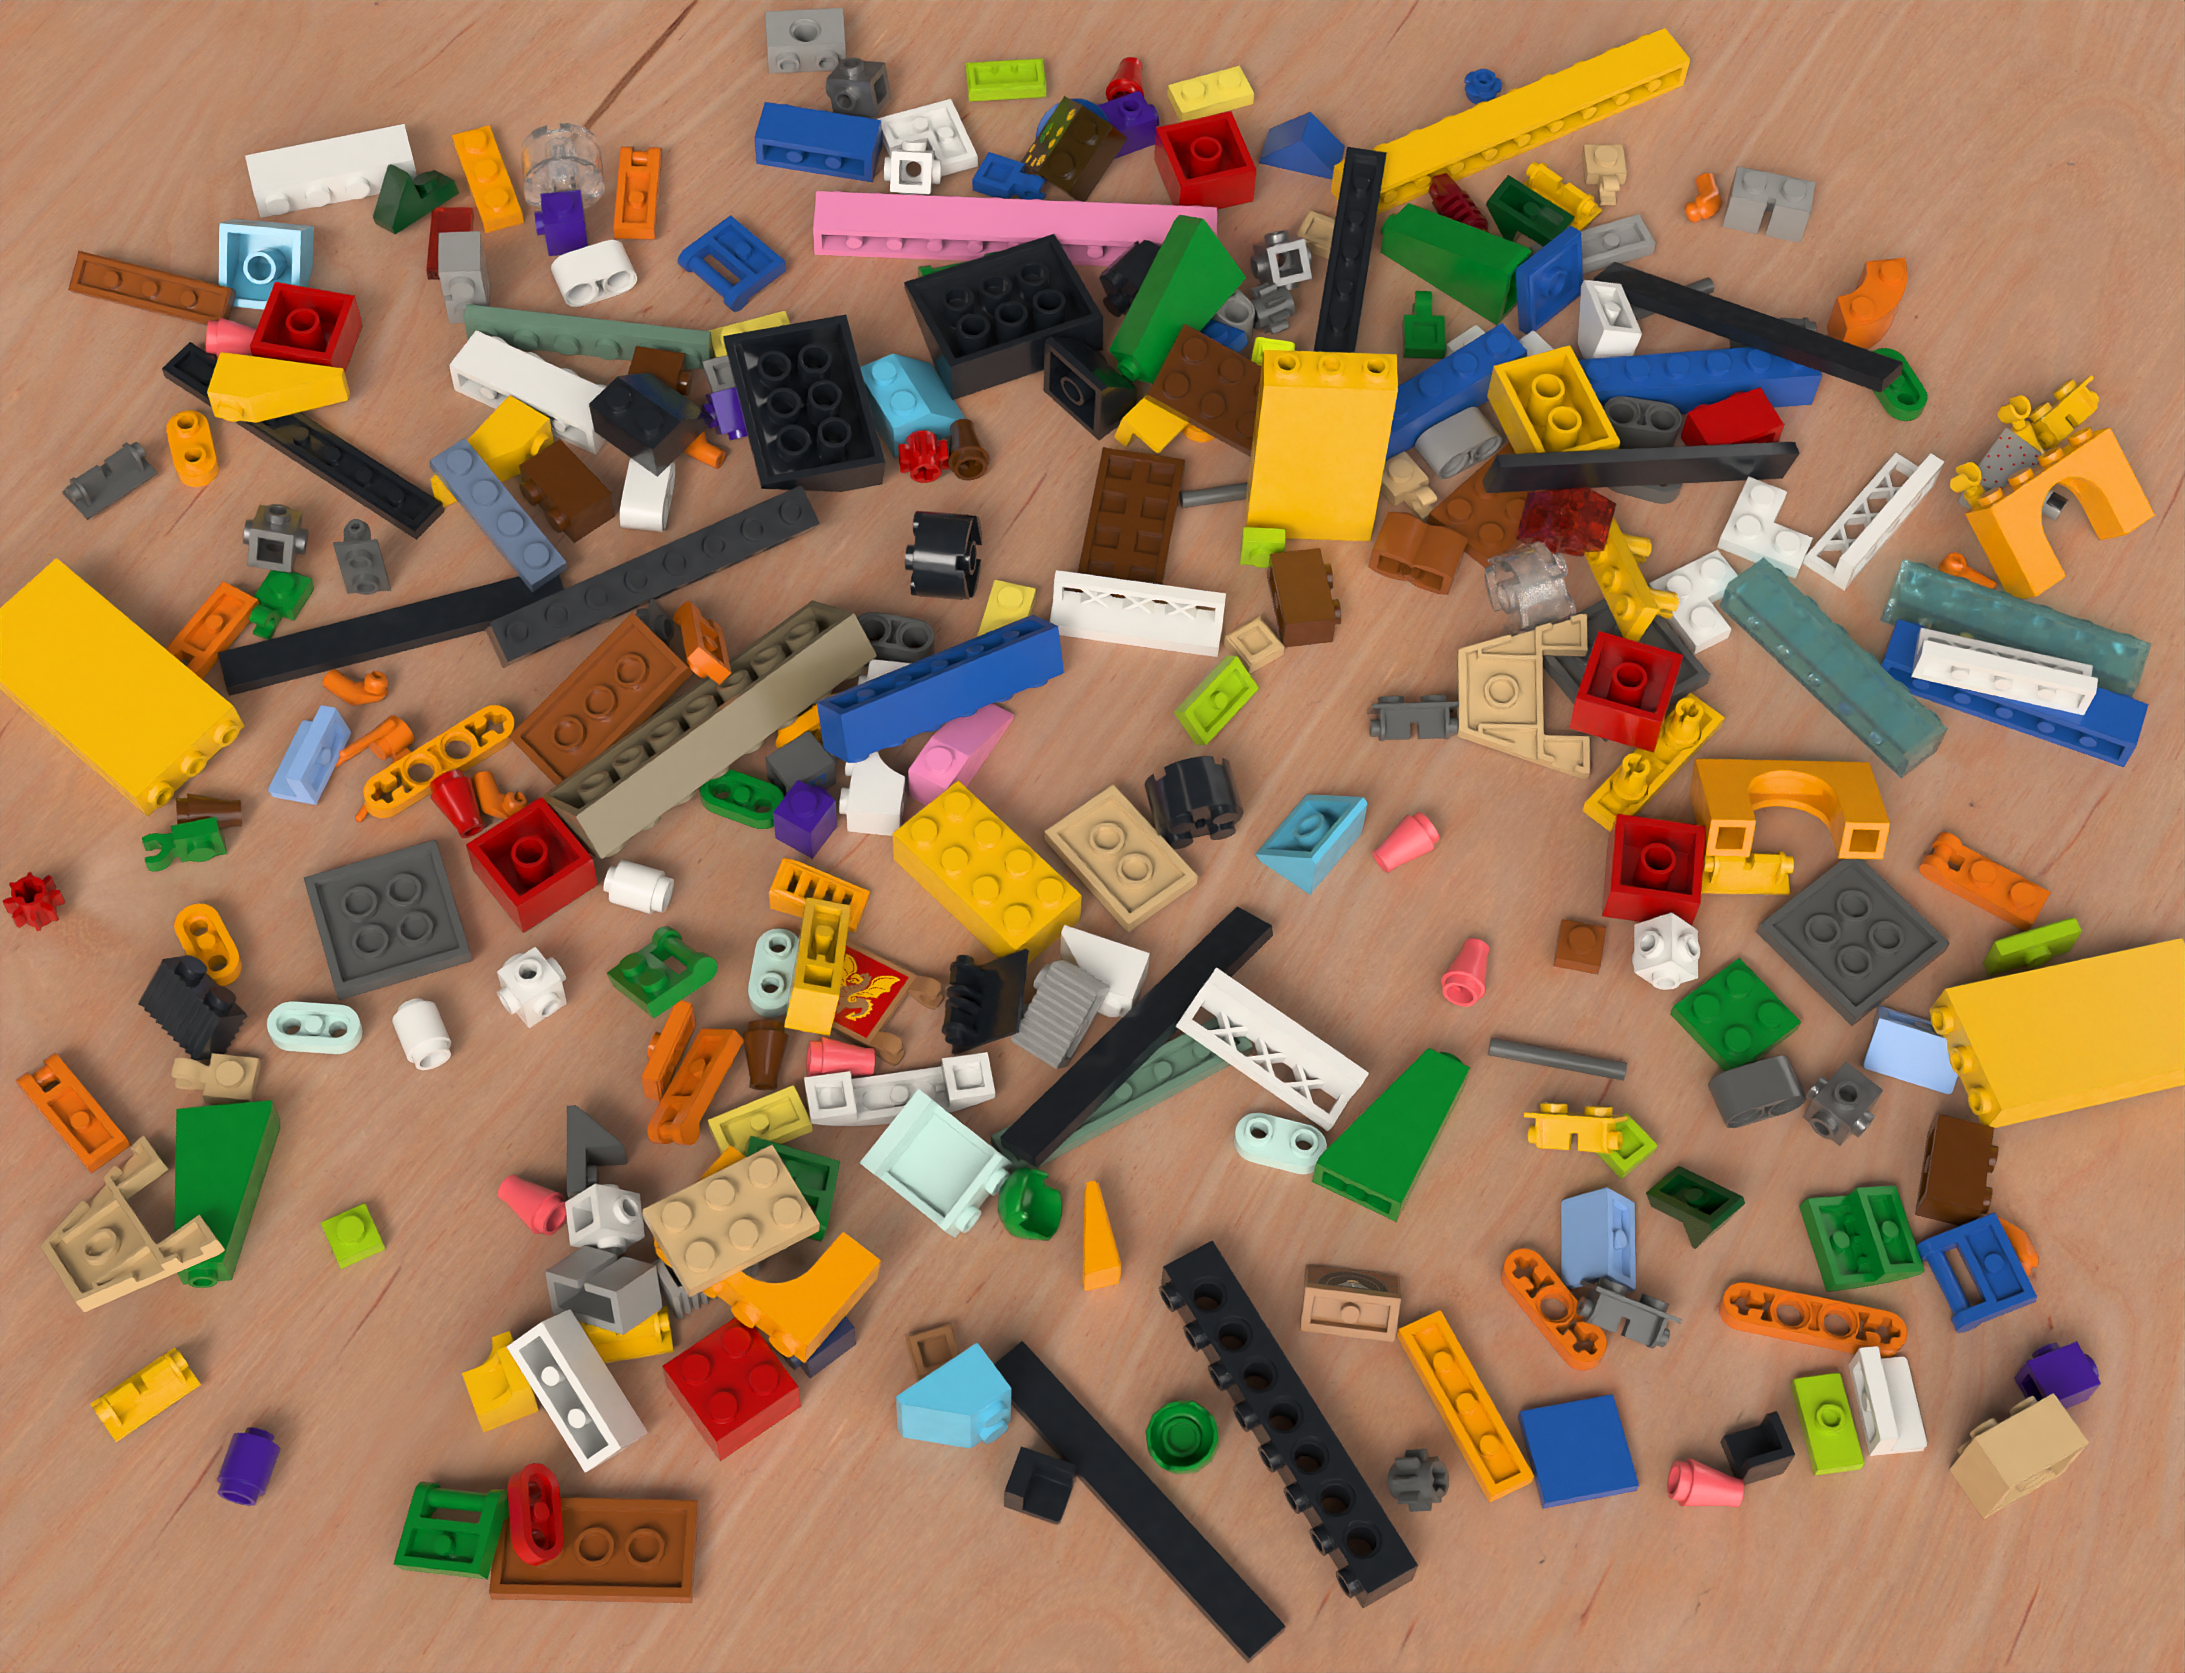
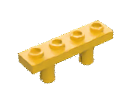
M1592 497L1584 511L1578 515L1572 530L1623 638L1639 641L1656 615L1667 619L1674 615L1672 611L1676 612L1678 609L1679 598L1676 592H1667L1648 587L1637 563H1645V556L1649 557L1652 550L1651 540L1647 537H1638L1621 532L1607 501Z
M1690 692L1686 698L1678 701L1675 709L1665 718L1654 753L1637 748L1633 753L1625 756L1622 764L1585 802L1582 811L1609 832H1611L1616 814L1637 816L1722 727L1725 717Z

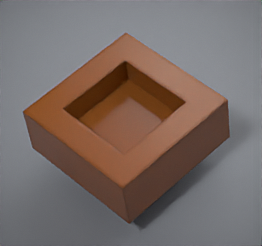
M1562 919L1558 931L1553 966L1598 975L1601 967L1606 927Z

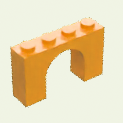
M2086 427L2071 434L2067 438L2068 445L2062 449L2061 447H2056L2041 454L2037 458L2038 465L2032 469L2031 467H2026L2013 473L2007 478L2009 482L2007 486L2002 489L1996 487L1983 493L1977 498L1979 504L1965 513L2010 601L2037 597L2066 577L2044 534L2041 519L2043 502L2047 493L2055 484L2066 487L2077 497L2099 540L2125 536L2155 516L2110 427L2097 431H2092L2091 427Z
M1695 759L1689 796L1697 825L1706 826L1705 856L1750 857L1756 824L1754 811L1764 807L1784 806L1806 811L1823 821L1831 833L1838 858L1883 859L1890 821L1870 762Z
M730 1145L698 1181L746 1157ZM842 1232L818 1261L805 1274L796 1279L782 1283H767L753 1279L740 1271L702 1292L711 1298L719 1296L732 1307L733 1315L741 1323L750 1328L756 1325L770 1336L769 1341L777 1351L786 1357L794 1355L805 1363L878 1279L881 1260L845 1232ZM654 1238V1247H656L657 1255L664 1263L671 1267Z

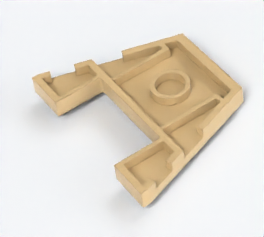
M1587 614L1571 616L1570 620L1553 625L1551 623L1535 627V630L1512 637L1509 634L1458 649L1456 655L1457 701H1459V706L1457 707V737L1580 779H1588L1590 775L1589 736L1544 735L1542 655L1586 656L1588 651Z
M142 1136L133 1144L131 1149L135 1154L121 1169L113 1166L102 1178L106 1185L91 1202L87 1204L81 1201L40 1246L68 1292L83 1312L143 1288L225 1251L200 1215L159 1244L155 1242L128 1202L131 1196L169 1170L145 1136Z

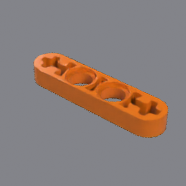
M1738 1282L1730 1285L1723 1294L1718 1306L1722 1321L1730 1328L1738 1331L1856 1354L1859 1348L1878 1346L1881 1359L1894 1357L1901 1350L1908 1336L1904 1321L1897 1314L1890 1311L1747 1282ZM1737 1298L1746 1299V1307L1751 1308L1746 1315L1738 1313V1306L1734 1305ZM1765 1302H1769L1770 1306L1767 1310L1765 1321L1761 1319L1764 1312L1761 1308ZM1783 1305L1794 1307L1801 1315V1324L1797 1326L1784 1325L1777 1317V1308ZM1829 1315L1842 1317L1848 1324V1334L1844 1336L1831 1334L1824 1326V1318ZM1860 1321H1863L1864 1325L1861 1331L1865 1332L1859 1340L1856 1339V1335L1860 1328ZM1879 1326L1886 1327L1887 1335L1892 1337L1888 1344L1881 1343L1880 1335L1875 1333Z

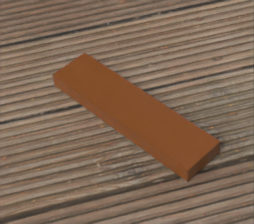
M78 251L68 289L73 293L208 326L209 320L219 321V317L229 320L236 291L229 287L83 251Z

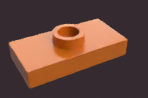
M683 1000L676 1003L672 1008L662 1033L655 1032L651 1038L647 1050L649 1061L641 1076L644 1095L647 1098L660 1102L672 1081L696 1028L692 1003Z

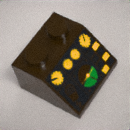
M1064 96L1021 162L1025 163L1028 169L1076 201L1086 202L1128 138L1113 125L1083 105Z

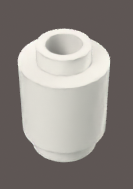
M622 859L617 867L610 866L603 889L609 893L610 903L648 914H653L654 911L664 913L672 896L674 879L666 877L664 871Z
M419 998L403 1003L398 1008V1012L393 1016L392 1023L408 1061L414 1063L419 1070H429L442 1065L451 1056L449 1050L451 1040L436 1004Z

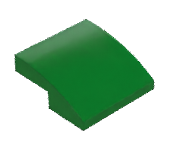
M1896 1185L1855 1188L1847 1196L1807 1198L1799 1205L1826 1292L1890 1283L1921 1275L1925 1271Z

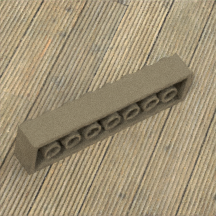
M812 600L729 660L731 674L720 685L707 676L542 797L589 854L599 859L613 856L625 847L626 841L639 831H645L654 827L661 820V815L675 805L683 804L693 798L696 794V789L708 780L719 778L728 772L730 764L744 754L758 750L764 744V739L777 729H783L792 725L797 720L800 712L811 704H817L816 702L829 697L832 689L842 681L861 674L865 669V664L877 655L855 613Z

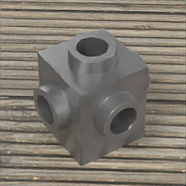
M857 57L842 59L826 78V93L831 99L833 113L858 117H876L892 98L885 62L862 61V59Z
M1281 230L1265 234V241L1252 244L1254 255L1250 258L1251 269L1254 277L1259 279L1260 284L1266 282L1269 284L1276 283L1277 289L1285 287L1287 290L1298 287L1297 282L1312 279L1310 269L1312 258L1304 238L1288 235V230ZM1276 254L1280 255L1279 263H1277Z
M281 504L259 505L254 520L247 519L244 528L243 544L249 545L247 566L291 573L297 554H305L307 547L308 529L301 528L303 512L291 510L289 507Z
M1845 1062L1830 1080L1822 1076L1806 1095L1811 1104L1803 1118L1810 1123L1817 1134L1823 1138L1831 1139L1841 1146L1851 1133L1859 1138L1874 1120L1875 1116L1870 1111L1873 1109L1883 1089L1849 1063Z

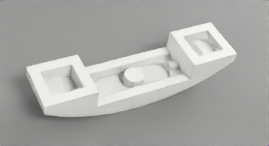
M988 1052L942 1058L941 1067L851 1079L850 1071L804 1077L811 1124L830 1126L891 1124L918 1089L949 1113L993 1099L996 1094Z

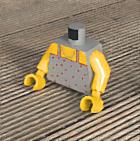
M2019 395L2010 398L2009 404L2000 407L1998 418L2005 424L2012 423V427L2010 430L2008 428L2004 429L1980 464L1977 466L1973 462H1967L1956 467V473L1959 475L1951 478L1950 488L1954 492H1962L1958 501L1962 506L1970 509L1974 508L1979 504L1977 498L1980 495L1996 487L2004 488L2009 484L2007 478L2010 475L2026 467H2031L2032 469L2039 464L2037 458L2045 453L2039 443L2031 423L2024 421L2031 412V404L2025 396ZM2049 490L2043 502L2042 514L2056 522L2069 500Z

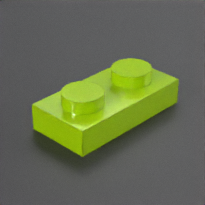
M1226 656L1173 713L1196 745H1207L1257 692L1259 687L1238 656Z

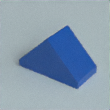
M1308 112L1269 129L1259 163L1332 180L1334 165L1342 161L1345 146L1311 112Z

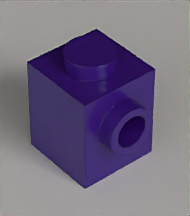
M1140 91L1098 105L1106 114L1110 124L1128 138L1114 159L1155 145L1156 127L1160 123L1159 116L1154 105L1148 104Z
M581 190L540 194L542 210L534 211L537 236L545 235L548 255H563L587 247L588 239Z
M735 386L705 394L708 403L702 404V410L713 417V422L708 426L709 429L715 427L717 435L728 433L729 440L748 436Z
M800 780L796 781L773 811L776 839L811 859L815 857L837 827L836 804L832 796L825 789L816 785L811 787Z
M2077 1341L2061 1348L2055 1342L2038 1349L2032 1354L2033 1359L2026 1361L2014 1377L2025 1399L2034 1396L2037 1401H2040L2054 1393L2065 1409L2087 1401L2101 1384L2098 1379L2099 1373L2095 1362L2088 1354L2083 1353Z

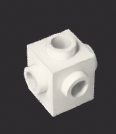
M902 141V148H894L892 150V157H885L884 181H891L890 192H899L901 195L931 194L933 184H940L941 160H934L935 150H927L926 143L918 141ZM913 161L919 163L921 173L918 176H911L907 172L908 163Z
M1673 913L1634 925V952L1632 955L1634 973L1660 990L1674 989L1681 983L1698 978L1700 946L1697 929Z
M536 946L525 954L519 953L512 956L497 971L501 989L497 991L500 1001L511 1015L517 1013L528 1028H531L567 1004L562 984L566 980V976L562 968L553 957L546 960Z
M595 1183L565 1202L570 1246L581 1248L586 1245L614 1253L618 1256L625 1253L627 1247L645 1237L640 1193L619 1189V1186L615 1184L600 1185Z

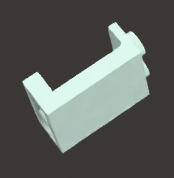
M920 1089L914 1093L860 1162L861 1165L884 1181L954 1238L957 1237L960 1231L966 1233L975 1225L981 1215L979 1207L990 1194L995 1196L999 1193L1000 1187L1010 1175L1008 1170L1013 1165L1011 1161Z

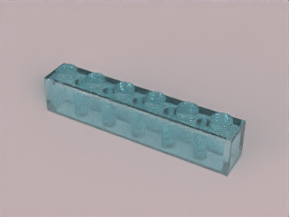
M1763 557L1727 584L1719 607L1900 778H1903L1938 750L1948 730L1942 724L1938 715L1931 710H1927L1914 698L1909 689L1885 671L1872 654L1865 652L1856 644L1841 625L1835 624L1826 616L1811 597L1805 596L1797 589L1781 569L1775 568Z
M1903 559L1880 621L1893 626L1900 619L1909 623L1921 624L1927 629L2092 665L2091 677L2098 678L2097 687L2131 697L2140 683L2151 643L2139 640L2130 634L2104 628L2089 620L2078 619L2055 611L2048 606L2037 605L2014 597L2005 591H1996L1973 583L1967 578L1956 577L1932 569L1926 564L1915 563Z

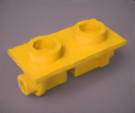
M1534 161L1528 167L1526 175L1530 178L1523 184L1573 215L1575 218L1571 225L1572 227L1582 231L1602 213V209L1594 202V196L1591 194L1587 195L1571 183L1566 185L1562 183L1563 178L1547 168V164L1544 162L1538 164Z
M2092 375L2078 383L2073 378L2068 380L2052 393L2056 399L2051 404L2048 401L2042 403L2028 416L2043 449L2057 447L2074 430L2065 417L2074 427H2077L2097 410L2099 397L2095 392L2086 388V385L2094 379Z
M1778 851L1777 854L1750 853V857L1705 856L1704 853L1701 893L1789 895L1788 874L1793 873V856H1786L1784 851Z
M1541 1102L1540 1110L1524 1112V1117L1536 1118V1124L1529 1127L1528 1141L1530 1144H1536L1538 1149L1572 1150V1133H1578V1151L1611 1154L1613 1150H1620L1622 1148L1623 1135L1621 1131H1616V1123L1628 1121V1116L1612 1115L1613 1107L1600 1105H1585L1584 1113L1568 1112V1104Z
M663 1306L662 1309L624 1335L579 1322L604 1363L674 1352L668 1306Z
M174 1347L100 1396L90 1405L115 1442H118L201 1386V1384L190 1370L181 1353Z

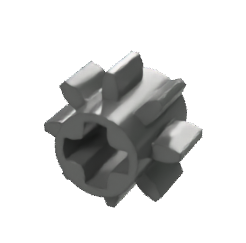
M1268 282L1252 288L1251 293L1254 298L1250 301L1255 308L1253 328L1256 330L1263 328L1265 334L1271 332L1272 335L1289 328L1286 318L1295 314V304L1289 291L1285 287L1277 289L1276 283L1269 284Z
M1427 1449L1406 1450L1405 1457L1396 1458L1395 1463L1389 1470L1388 1487L1391 1495L1398 1500V1504H1408L1410 1512L1431 1511L1432 1503H1441L1442 1497L1448 1491L1449 1474L1445 1464L1439 1461L1438 1456L1429 1457Z

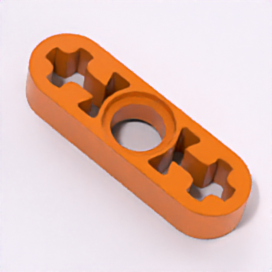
M1525 1248L1511 1252L1505 1259L1501 1270V1281L1505 1289L1570 1367L1581 1371L1595 1368L1601 1362L1607 1348V1339L1604 1332L1596 1325L1583 1322L1582 1316L1576 1314L1578 1300L1537 1252ZM1516 1265L1521 1269L1528 1267L1533 1269L1530 1278L1531 1282L1525 1276L1519 1279L1514 1276L1517 1268ZM1535 1286L1539 1291L1534 1298H1531L1530 1296ZM1546 1299H1557L1564 1304L1567 1314L1560 1320H1551L1542 1313L1540 1304ZM1573 1320L1577 1322L1573 1333L1568 1329L1564 1335L1560 1334V1332H1563L1570 1326ZM1576 1337L1581 1342L1588 1340L1593 1342V1347L1590 1351L1591 1355L1586 1350H1582L1579 1353L1574 1350L1577 1342Z

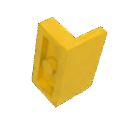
M1143 397L1122 418L1114 438L1124 447H1127L1139 437L1152 450L1160 453L1189 423Z

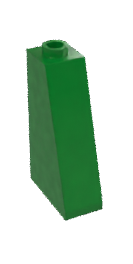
M1407 203L1397 215L1392 213L1385 220L1381 228L1383 239L1380 253L1496 326L1517 305L1515 269L1530 258L1532 250L1410 203Z
M1179 214L1174 220L1109 348L1111 354L1118 361L1117 369L1132 382L1139 380L1152 384L1183 325L1186 324L1200 332L1246 279V276L1203 218Z
M1428 1048L1320 1155L1316 1162L1312 1182L1397 1222L1465 1087L1471 1067L1464 1065L1458 1057L1451 1053L1437 1052Z
M272 1100L176 1109L174 1232L200 1215L225 1249V1251L217 1256L177 1272L183 1285L189 1284L195 1288H209L215 1286L219 1281H229L233 1278L280 1131V1118Z

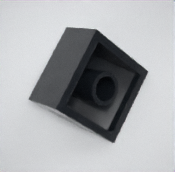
M1054 336L1045 340L1043 391L1100 441L1120 425L1122 418L1136 405L1137 389L1132 381L1116 372L1099 351L1092 350L1082 340Z
M650 372L617 376L589 403L594 432L657 477L713 422L711 415Z

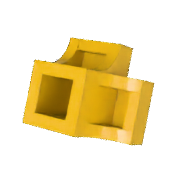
M510 1330L491 1337L492 1351L488 1359L482 1365L462 1373L483 1433L539 1411L534 1397L536 1393L507 1349V1346L514 1342Z

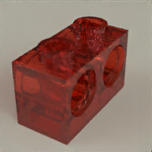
M1589 487L1528 492L1515 539L1531 547L1530 552L1532 554L1548 559L1554 558L1555 554L1583 557L1585 552L1604 551L1616 503Z

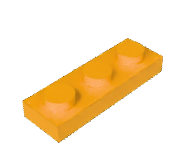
M490 125L451 135L454 149L485 233L524 223L520 205Z

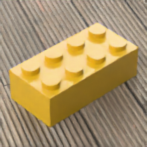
M959 780L892 833L893 859L998 959L1027 949L1029 950L1028 965L1061 937L1064 925L1073 927L1080 921L1082 895Z

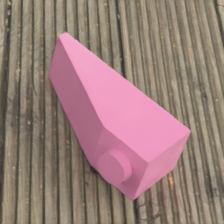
M991 703L979 708L977 713L972 716L958 717L948 721L930 738L909 768V797L928 805L958 780L967 788L1013 721L1014 714Z

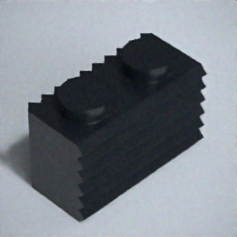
M189 955L165 958L159 964L138 1005L143 1006L144 1011L149 1012L150 1017L155 1018L156 1023L162 1025L161 1029L166 1030L167 1035L172 1036L173 1041L178 1042L179 1047L184 1048L185 1053L191 1055V1059L196 1061L209 1059L212 1053L224 1055L227 1053V1048L231 1046V1041L235 1039V1034L239 1032V1027L244 1024L243 1020L248 1017L235 1003V994L228 988L218 985L206 973V965L198 958Z

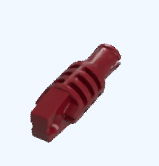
M1447 173L1434 176L1428 193L1433 200L1432 204L1437 213L1488 232V221L1478 207H1476L1473 200L1470 199L1467 192L1462 190Z

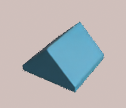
M1306 794L1255 855L1259 861L1311 895L1361 836L1368 803L1364 797Z

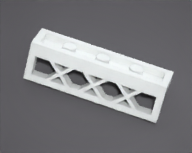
M1895 453L1808 552L1802 564L1845 591L1935 486L1944 461L1930 453L1918 467L1898 453ZM1895 469L1909 477L1902 487H1892L1890 475ZM1869 499H1887V504L1879 513H1870L1867 503ZM1864 524L1865 529L1857 539H1847L1846 525ZM1841 550L1842 552L1836 568L1819 557L1824 551Z
M1056 570L1053 604L1049 622L1058 626L1059 635L1218 657L1226 594ZM1064 587L1081 589L1084 592L1066 591ZM1110 594L1124 595L1126 598H1116ZM1152 600H1162L1168 602V604L1155 603ZM1195 606L1213 607L1215 611L1197 609Z
M1921 628L1918 633L1911 676L2080 715L2085 714L2094 698L2098 678L2091 677L2092 665Z
M1218 968L1213 971L1176 1025L1177 1028L1326 1131L1333 1127L1349 1099L1361 1087L1369 1072ZM1200 1006L1217 1017L1220 1029L1207 1030L1192 1020ZM1245 1036L1253 1041L1258 1055L1246 1057L1237 1051L1233 1037ZM1283 1062L1292 1068L1296 1082L1284 1083L1276 1078L1271 1064ZM1322 1089L1336 1099L1329 1113L1313 1103L1309 1090Z

